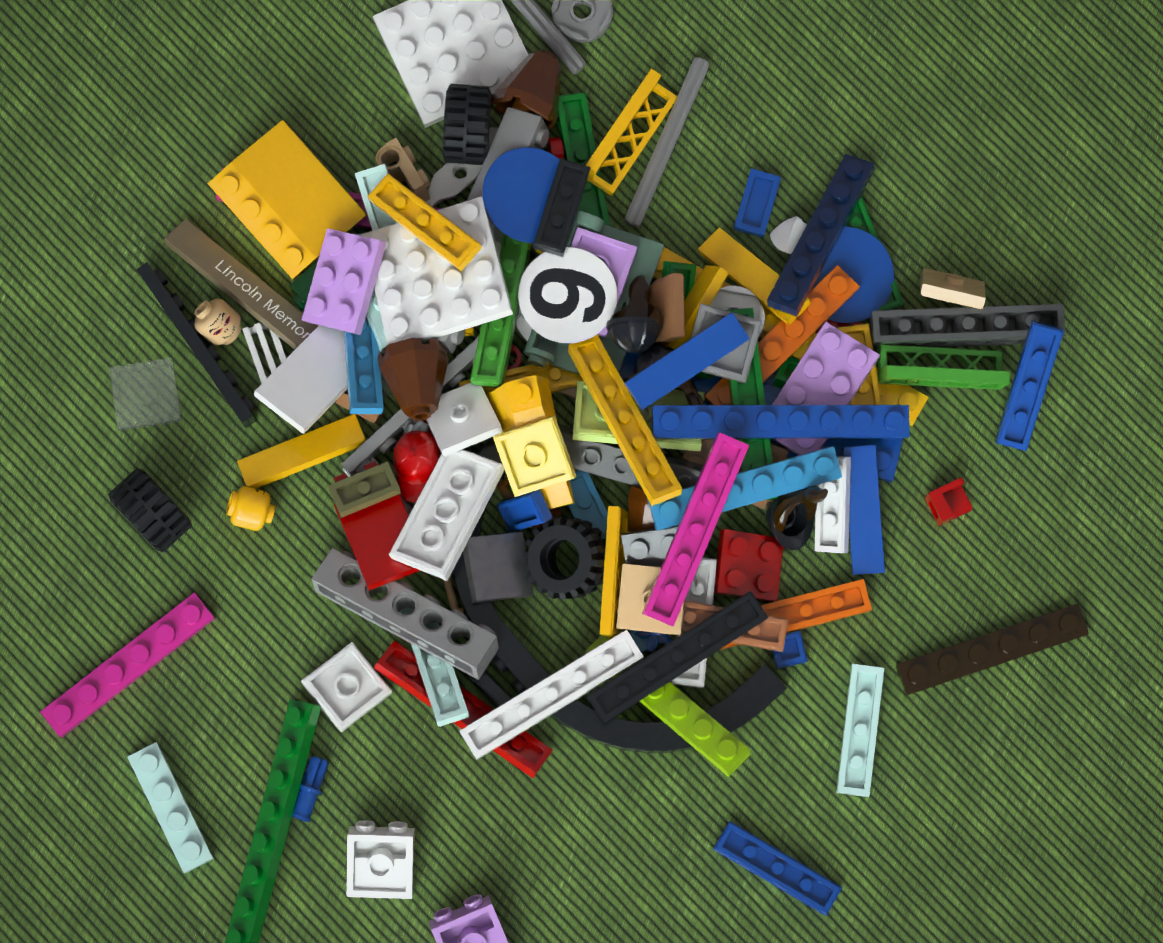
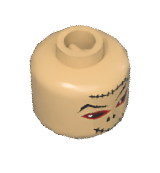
M214 299L210 302L206 300L196 308L194 313L196 316L194 322L195 330L215 346L228 345L240 334L242 328L240 325L241 317L224 300Z

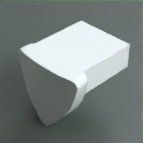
M797 216L792 217L778 225L771 232L770 238L779 250L792 254L808 224L802 222V219Z

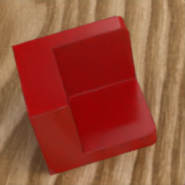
M962 477L929 492L924 498L938 526L972 510V505L962 488L965 483Z

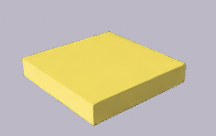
M555 415L493 436L515 497L576 477Z

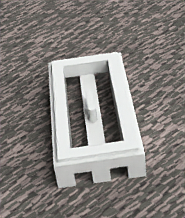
M257 323L253 327H246L242 330L260 381L263 383L267 378L251 335L258 334L271 374L277 368L263 332L269 328L263 323ZM270 330L282 363L286 359L279 336Z

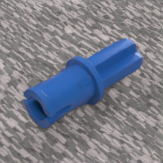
M316 756L310 758L299 788L292 815L293 818L310 822L317 797L322 795L320 788L329 765L325 759Z

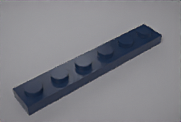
M845 154L767 299L768 307L796 317L798 316L875 171L874 163Z

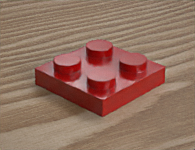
M728 529L720 530L714 594L740 598L751 591L756 600L765 602L778 601L783 547L780 546L775 537Z

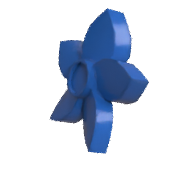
M637 631L635 633L639 638L648 639L647 647L650 653L656 649L658 641L662 644H668L672 641L670 636L664 633Z

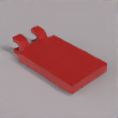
M376 461L364 465V469L368 470L377 466ZM346 473L334 477L335 483L347 478ZM399 494L342 518L334 503L336 513L369 591L421 571L393 560L389 556L409 517Z

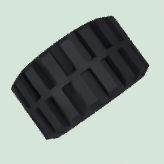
M449 85L446 91L442 155L445 163L483 165L485 158H487L491 112V91L488 86Z
M136 468L108 494L112 504L157 551L164 553L192 527L187 515L142 469Z
M579 518L554 519L542 523L543 527H536L532 532L535 537L528 538L525 545L529 546V551H523V558H528V564L523 565L525 572L531 573V576L527 578L531 584H538L536 588L541 594L548 593L547 597L553 599H572L593 593L597 590L596 585L603 584L602 575L604 573L606 539L600 538L603 532L599 528H592L593 523L581 521ZM566 539L574 544L579 554L578 568L571 577H566L559 571L555 560L557 548Z

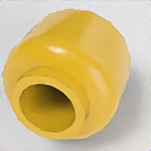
M241 486L238 491H232L226 515L230 516V521L235 526L259 531L265 522L269 524L272 522L276 506L270 504L271 497L268 492L248 486Z

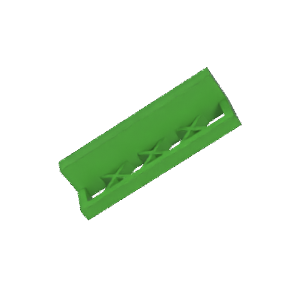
M881 344L878 346V354H880L878 359L879 384L1000 390L1010 384V371H1003L1002 351ZM887 353L898 354L906 364L904 366L887 365ZM907 354H914V356L910 359ZM920 355H928L936 366L918 367L914 361ZM938 356H945V357H944L942 360H940ZM951 356L958 357L967 367L965 369L948 368L944 363ZM967 357H972L975 359L971 362ZM981 358L993 359V370H979L975 364Z

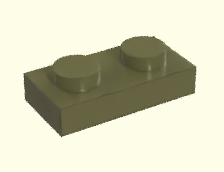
M388 461L328 485L341 518L401 494Z

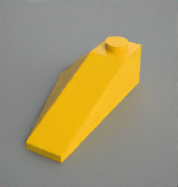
M536 374L506 382L487 394V398L501 424L503 432L554 415L556 418L548 379ZM570 480L540 489L549 510L575 503Z

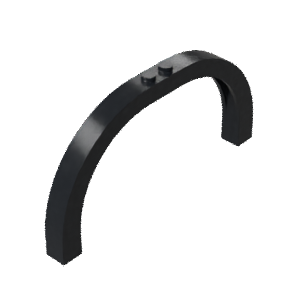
M491 437L478 455L503 464L494 439ZM504 470V472H503V474H502V476H501V478H500L498 484L500 483V481L502 480V478L506 475L505 470ZM490 499L470 537L480 536L482 522ZM462 552L453 569V573L466 613L472 623L477 626L484 624L496 633L499 649L492 662L502 673L508 670L516 679L512 684L520 693H523L550 675L507 628L498 616L491 601L472 603ZM764 665L731 695L705 710V712L726 730L733 733L759 715L784 693L787 688ZM577 700L551 715L565 727L584 738L624 751L670 753L694 748L664 722L642 723L613 718L603 724L595 710Z

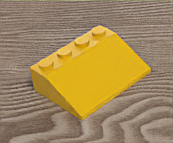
M284 120L275 125L207 183L292 279L299 277L319 259L327 228L348 233L367 216V213Z

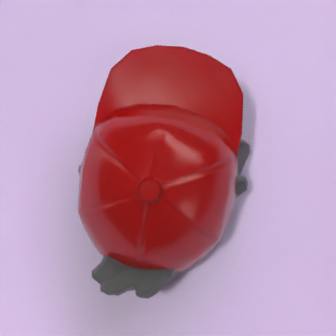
M419 420L415 424L413 422L408 423L404 434L394 447L393 468L396 472L400 495L405 501L412 503L417 502L442 454L433 434L428 431V423H425L423 420Z

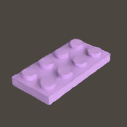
M825 322L772 405H849L880 358V354ZM827 439L772 440L799 456L821 449Z

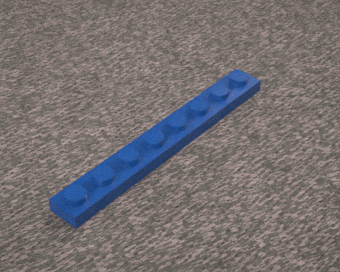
M653 405L652 434L655 439H715L718 432L734 439L909 438V405Z

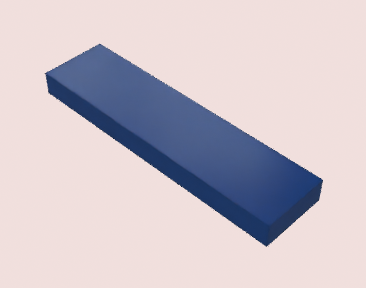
M731 312L624 384L640 409L643 410L750 338L733 312Z
M1031 321L995 438L997 444L1027 451L1064 330L1062 328Z
M876 445L843 447V456L851 457L849 539L852 575L885 573Z
M731 821L728 822L713 848L716 852L824 916L828 914L842 889L841 886Z

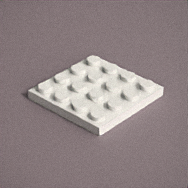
M407 0L373 16L375 25L425 128L444 120L446 91L450 84L488 86L492 98L495 90L528 56L502 0Z
M482 196L437 210L482 246V249L462 272L399 223L362 234L364 237L381 240L386 243L374 289L388 345L409 338H421V342H426L429 339L439 338L513 315L493 231Z

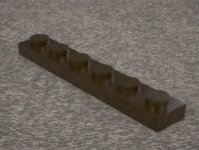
M1079 604L899 663L896 665V669L905 694L908 696L1087 636L1089 632Z

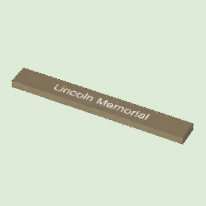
M187 219L165 237V245L293 349H296L318 327L316 324L302 321L303 313Z

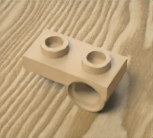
M397 138L385 143L386 145L381 147L376 154L378 166L386 164L388 172L400 183L406 181L411 191L425 202L430 200L431 198L426 187L431 184L422 168L416 171L413 163L417 161L409 146L407 145L402 148ZM392 162H398V163H397L396 165H394V166H390V167L388 166V165L391 164Z

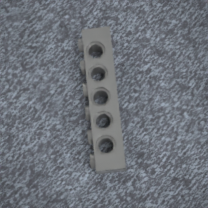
M332 548L311 578L315 592L478 680L499 649L496 633L490 627L484 624L475 625L456 609L451 611L440 606L441 604L434 597L427 594L424 596L417 594L404 581H393L369 591L355 556L347 551L341 553ZM349 579H359V582L355 585L345 584ZM377 593L387 594L386 597L381 600L372 599V597ZM406 607L414 609L412 613L407 615L399 613ZM432 622H439L442 624L439 628L434 630L427 628V626ZM459 637L469 638V641L465 644L454 643Z

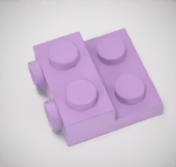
M480 894L470 896L464 900L463 907L453 911L450 907L440 909L433 914L434 919L429 921L436 943H509L489 895L484 898Z

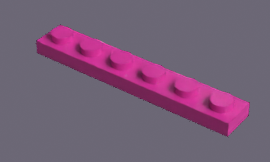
M720 432L717 433L642 614L667 625L674 626L749 448L748 444Z
M194 592L40 711V713L60 738L64 737L215 620L214 616Z

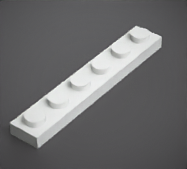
M625 630L459 732L476 760L641 661L644 659V656L628 630Z

